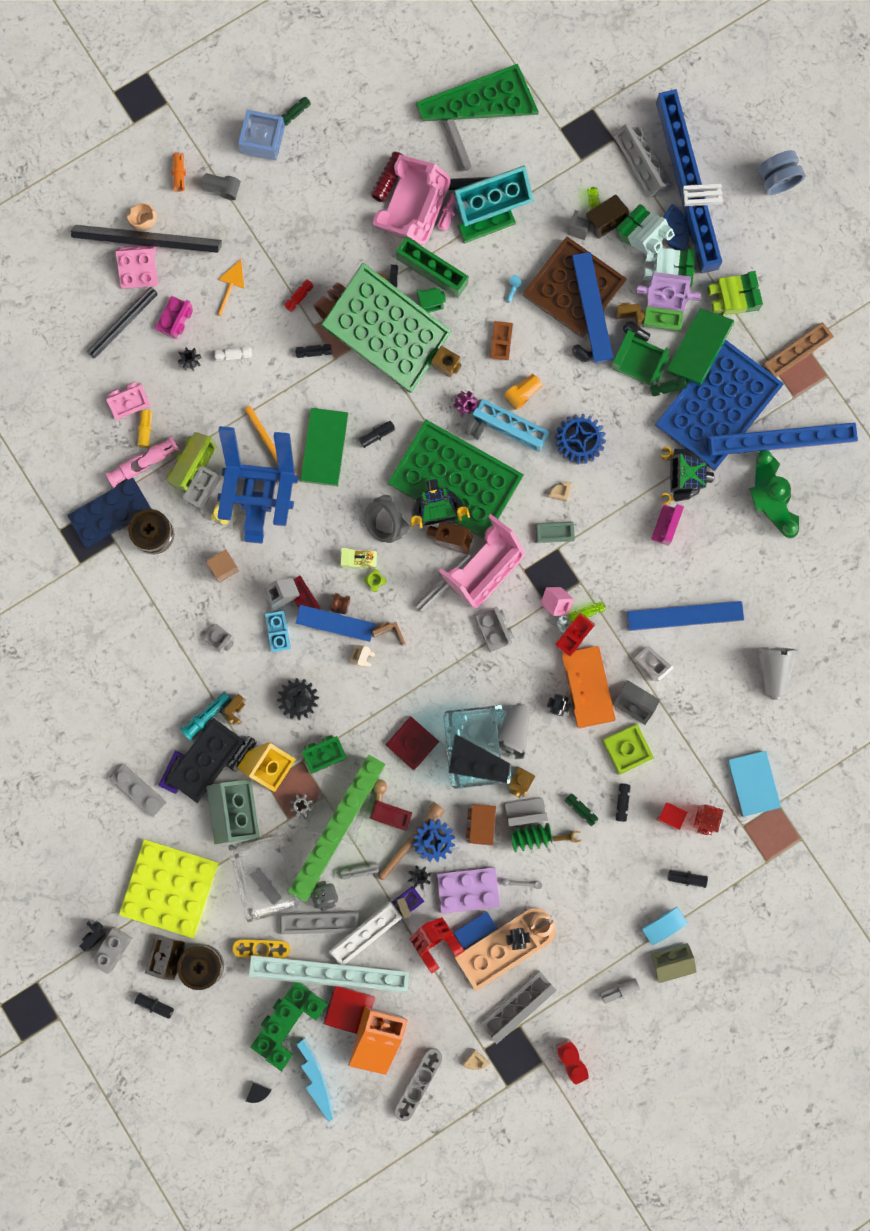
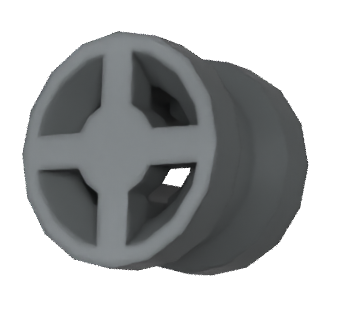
M472 417L464 434L472 435L474 439L479 440L486 423H480L476 418Z

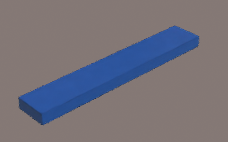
M591 252L572 255L594 364L612 361L613 354Z
M742 601L627 612L629 631L744 621Z

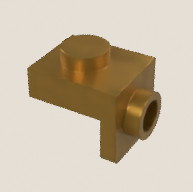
M622 303L617 306L615 311L616 319L634 317L635 324L640 327L642 321H644L643 309L640 310L639 304Z

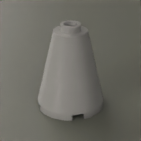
M769 647L758 648L766 695L770 696L772 700H782V696L787 694L798 650L780 647L771 648L770 650Z
M517 703V705L511 706L488 741L487 745H491L490 749L508 758L510 754L515 755V759H523L525 757L530 711L526 705Z

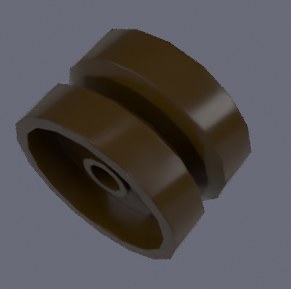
M141 510L129 522V538L138 549L146 554L156 555L163 553L173 543L175 535L173 525L158 510Z
M205 944L187 949L178 961L177 972L179 979L186 987L192 990H204L213 986L220 980L224 972V960L221 953L211 945ZM200 963L204 965L203 970H200L198 967Z

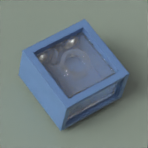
M247 109L238 142L240 152L277 161L285 129L283 117Z

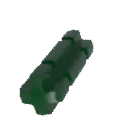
M307 97L301 98L299 103L293 105L286 114L281 116L285 126L290 124L291 120H294L305 108L307 109L311 105Z
M685 377L678 378V381L674 379L660 383V386L658 384L652 385L650 387L651 394L655 397L659 396L660 393L666 394L677 391V388H680V390L687 388V380Z
M571 793L565 799V803L572 806V809L582 819H586L585 822L593 826L598 821V817L594 813L591 814V810L580 800L577 801V797Z

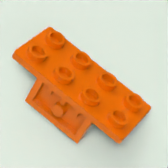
M599 646L575 650L571 656L562 653L577 727L580 729L615 721L616 718Z

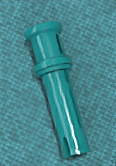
M223 691L198 716L193 715L191 717L192 720L179 729L192 741V737L201 729L204 730L205 724L232 699Z

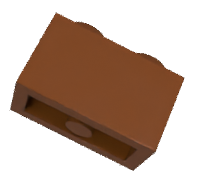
M472 804V808H468L467 820H471V826L466 829V839H469L470 844L493 845L496 806Z

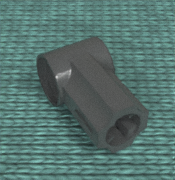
M205 173L202 178L201 188L204 191L220 194L225 199L236 200L241 181L233 176H225L224 178Z

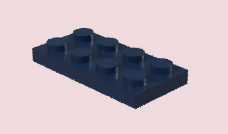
M132 477L67 516L85 548H89L129 525L132 517L139 511L152 508Z

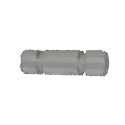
M375 862L369 865L351 867V869H342L340 871L341 878L345 880L350 879V877L355 878L369 875L368 873H378L379 867Z

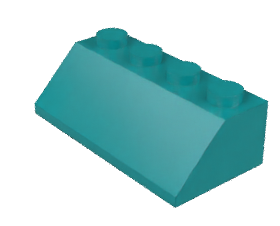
M525 165L454 190L455 206L459 220L464 226L534 202Z

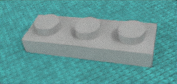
M125 764L110 778L152 817H155L167 804L159 794Z

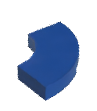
M671 204L663 216L668 226L674 232V236L669 240L668 246L675 250L685 251L690 235L687 220L681 210L674 204Z

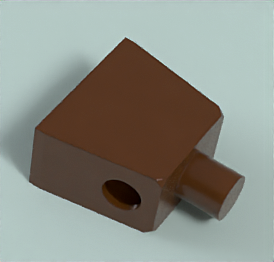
M440 522L438 528L429 526L427 530V537L434 538L438 546L463 554L469 553L473 535L468 528Z

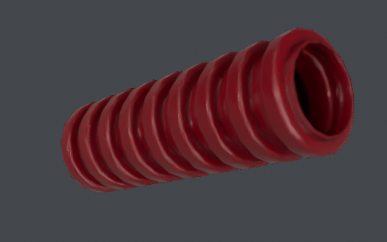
M392 152V156H390L389 161L386 163L384 171L381 172V176L378 178L379 181L373 187L374 191L370 193L376 201L385 202V197L391 191L390 187H393V183L396 182L398 176L395 173L394 165L399 154L403 155L400 152Z

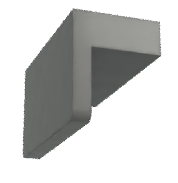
M627 680L612 705L646 725L655 712L660 700Z

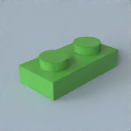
M646 306L643 327L680 332L683 312Z

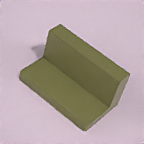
M688 943L650 954L659 983L696 973L695 959Z

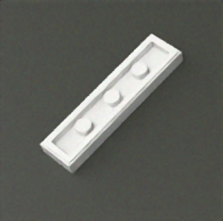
M389 901L332 947L329 952L340 965H345L401 920L403 915Z

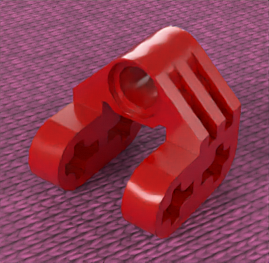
M443 917L425 923L409 939L431 974L440 967L429 949L442 940H446L456 957L465 952Z

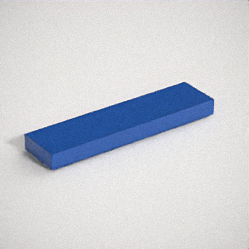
M303 605L299 606L295 624L369 642L371 641L375 625L372 622Z

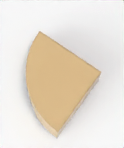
M563 482L556 485L550 491L548 497L567 502L571 482Z
M474 1049L462 1063V1066L471 1070H479L487 1067L490 1062Z

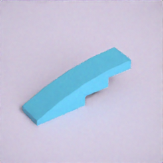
M304 1038L297 1043V1046L307 1060L301 1066L311 1080L306 1089L329 1122L333 1118L327 1084L317 1058Z

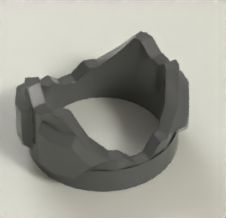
M382 495L375 498L365 510L366 527L369 533L380 542H395L407 534L411 527L402 518L401 513L395 509L391 495ZM383 508L391 516L393 523L392 533H384L376 528V518Z

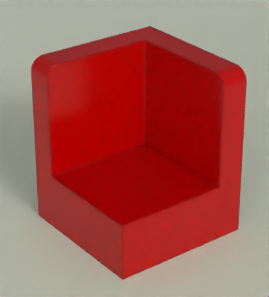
M665 803L660 816L656 820L676 830H680L688 812L670 803Z

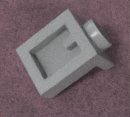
M215 624L204 639L223 653L231 649L235 638Z

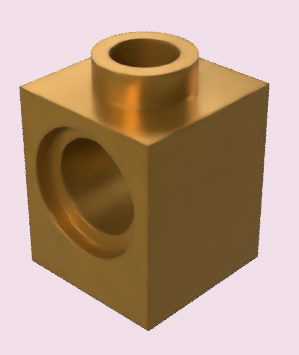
M441 345L432 359V367L451 378L453 373L457 374L462 366L460 363L461 357ZM449 359L453 363L450 366H446L443 364V361Z

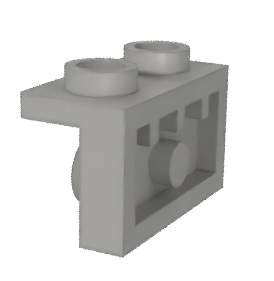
M495 607L493 610L475 617L490 653L512 643L511 639L514 636L510 627L506 628L504 624L506 617L503 610L499 611L498 607Z

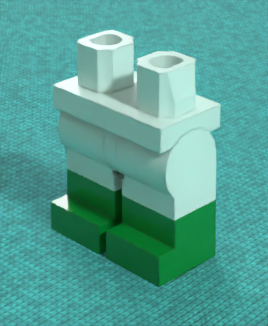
M641 204L629 214V218L626 217L616 228L622 242L644 251L647 255L651 251L658 253L662 249L661 241L663 239L670 240L674 236L673 229L668 226L665 218L652 214Z
M662 248L658 253L651 251L648 255H645V263L654 264V269L645 268L643 280L651 282L653 272L690 276L689 288H691L693 285V267L696 250L688 249L687 251Z

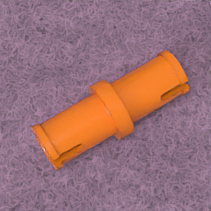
M179 152L172 154L173 168L171 169V174L173 175V190L177 191L178 187V192H182L185 190L184 176L186 175L184 154L181 153L179 157Z

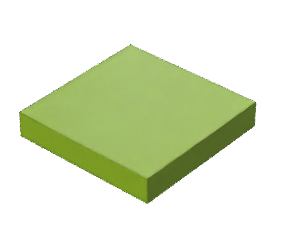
M637 723L602 740L619 775L654 759Z

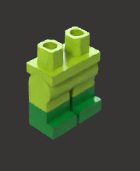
M750 271L747 274L719 278L716 283L708 285L707 292L709 297L718 295L719 299L718 301H712V312L722 313V316H727L728 314L759 311L763 302L760 289H758L759 284L756 271Z

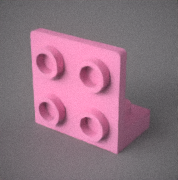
M156 246L119 247L116 250L121 288L158 285L154 256L157 252Z

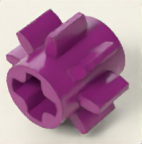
M461 391V393L454 397L455 403L453 406L461 414H464V412L470 414L477 408L476 402L478 399L473 396L474 394L471 391L467 393Z

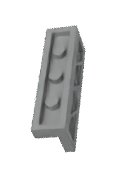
M639 123L625 124L613 135L648 197H653L661 189L673 186Z
M539 971L480 1024L493 1041L498 1044L553 995L556 989ZM540 977L547 986L542 991H533V982ZM522 992L530 993V1001L527 1004H518V996ZM506 1006H515V1015L503 1017L504 1008ZM492 1019H500V1028L493 1033L486 1024Z

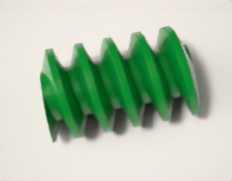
M545 823L544 829L541 824H538L537 830L533 825H530L529 831L525 826H522L521 832L518 827L514 828V833L510 830L514 852H517L518 846H520L522 851H525L526 845H528L530 850H533L534 844L540 849L541 843L546 848H548L549 842L552 843L549 823Z

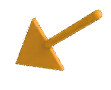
M241 259L218 279L229 283L218 316H221L232 286L244 289Z

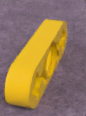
M240 939L233 945V953L239 958H251V950H245L243 954H240V950H237L241 943H244L245 947H251L250 943H254L252 956L284 959L291 951L289 943L283 940ZM260 943L267 946V952L264 955H260L256 951V947ZM270 943L274 944L273 948H278L280 944H283V948H286L287 951L283 952V955H280L278 951H273V955H269L271 952Z

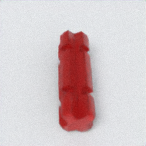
M306 279L302 283V287L299 286L291 295V299L285 302L284 307L292 312L296 308V304L298 305L305 298L307 292L311 291L313 283Z

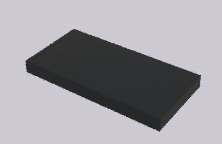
M213 718L166 781L198 803L207 792L206 786L213 784L245 740Z

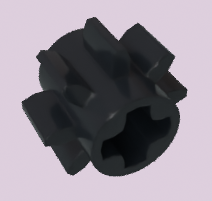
M185 347L183 353L179 352L181 359L178 360V363L180 365L184 364L183 369L185 371L187 368L194 371L196 366H201L198 360L202 357L200 354H196L195 348L188 350Z
M555 694L554 698L550 697L547 703V707L550 708L549 713L563 717L564 712L569 713L571 703H567L569 698L559 694Z
M416 865L415 872H408L412 877L407 882L414 884L413 889L420 886V889L423 890L424 883L430 885L431 882L427 879L432 874L426 873V866L423 869H419ZM421 873L422 879H424V881L421 880L420 882H417V877L415 875Z
M524 928L510 929V935H506L507 945H512V950L527 948L526 943H530L529 932L525 933Z

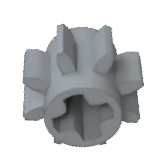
M306 794L303 796V799L296 795L297 800L295 802L290 801L291 804H294V808L290 812L296 811L297 818L301 813L308 817L306 812L308 810L313 811L310 808L313 800L307 801ZM305 801L304 805L307 807L300 812L297 804Z

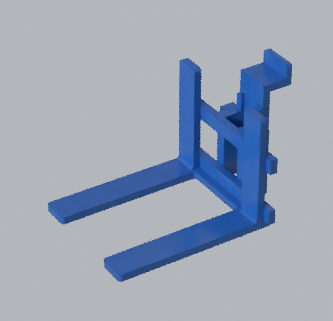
M219 426L218 431L226 468H222L221 475L224 476L222 492L218 493L217 502H220L217 517L220 520H231L234 503L241 504V509H246L244 541L262 544L266 512H271L272 507H274L273 525L286 526L289 509L294 508V501L290 500L293 484L298 482V475H295L290 434L274 432L278 468L241 464L235 428ZM238 478H245L242 495H235ZM256 480L265 481L263 492L254 491ZM276 482H279L277 499H274Z

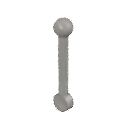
M507 878L501 881L503 886L510 884L530 886L536 889L542 888V883L539 881L530 883L509 881Z

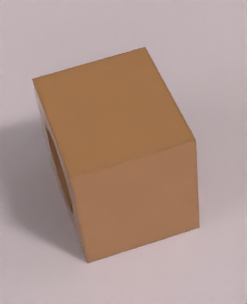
M226 549L206 560L219 582L239 572L238 567Z

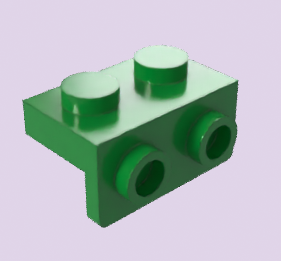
M329 735L322 739L323 742L317 745L315 742L308 744L304 747L305 750L301 751L311 774L347 759L338 736L333 737V735Z

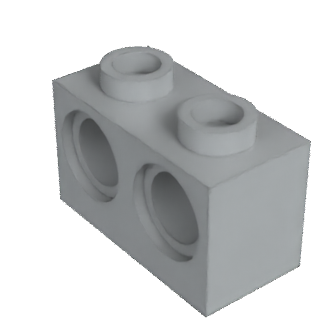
M118 928L111 929L90 964L106 974L111 973L133 938Z

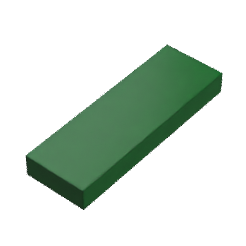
M511 210L467 226L459 224L457 228L465 244L516 224Z

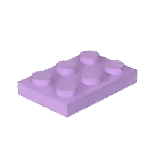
M495 867L437 874L441 914L500 907Z

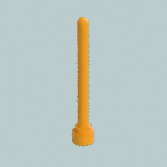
M247 406L245 412L278 465L275 445L252 407Z

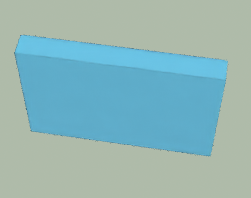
M766 751L728 760L742 817L781 808Z

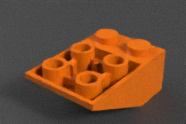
M364 1007L348 1066L386 1075L403 1040L408 1020L401 1015Z

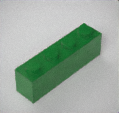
M407 236L396 250V259L456 298L460 297L468 285V275Z

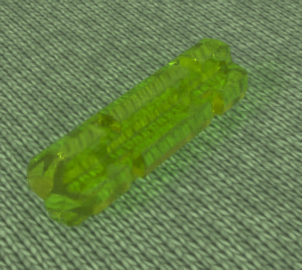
M591 187L587 190L588 196H590L588 198L590 210L600 204V199L597 197L599 192L596 187Z
M601 601L595 605L579 609L578 612H571L569 614L570 621L572 622L580 612L587 618L597 613L605 612V604Z

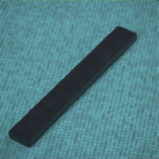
M75 225L71 230V237L79 239L218 253L222 247V240L85 225Z

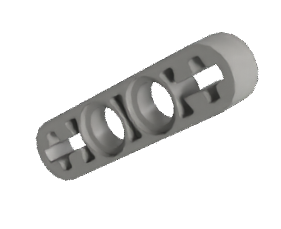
M431 1048L423 1056L395 1108V1116L398 1120L408 1121L415 1112L442 1062V1054L438 1049ZM437 1053L439 1060L433 1061L431 1065L434 1068L433 1071L429 1067L423 1066L424 1062L428 1065L430 1061L429 1054ZM421 1070H426L429 1073V1079L426 1081L419 1080L418 1073ZM411 1088L418 1089L419 1097L411 1099L408 1096V1091ZM405 1098L409 1103L415 1105L412 1107L410 1104L407 1109L409 1115L405 1114L402 1117L400 1116L401 1111L398 1109H403L405 1107L406 1102L403 1101V1099Z

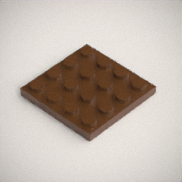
M566 236L523 292L522 296L583 339L588 331L572 255L589 251ZM591 253L604 311L624 285L627 278Z

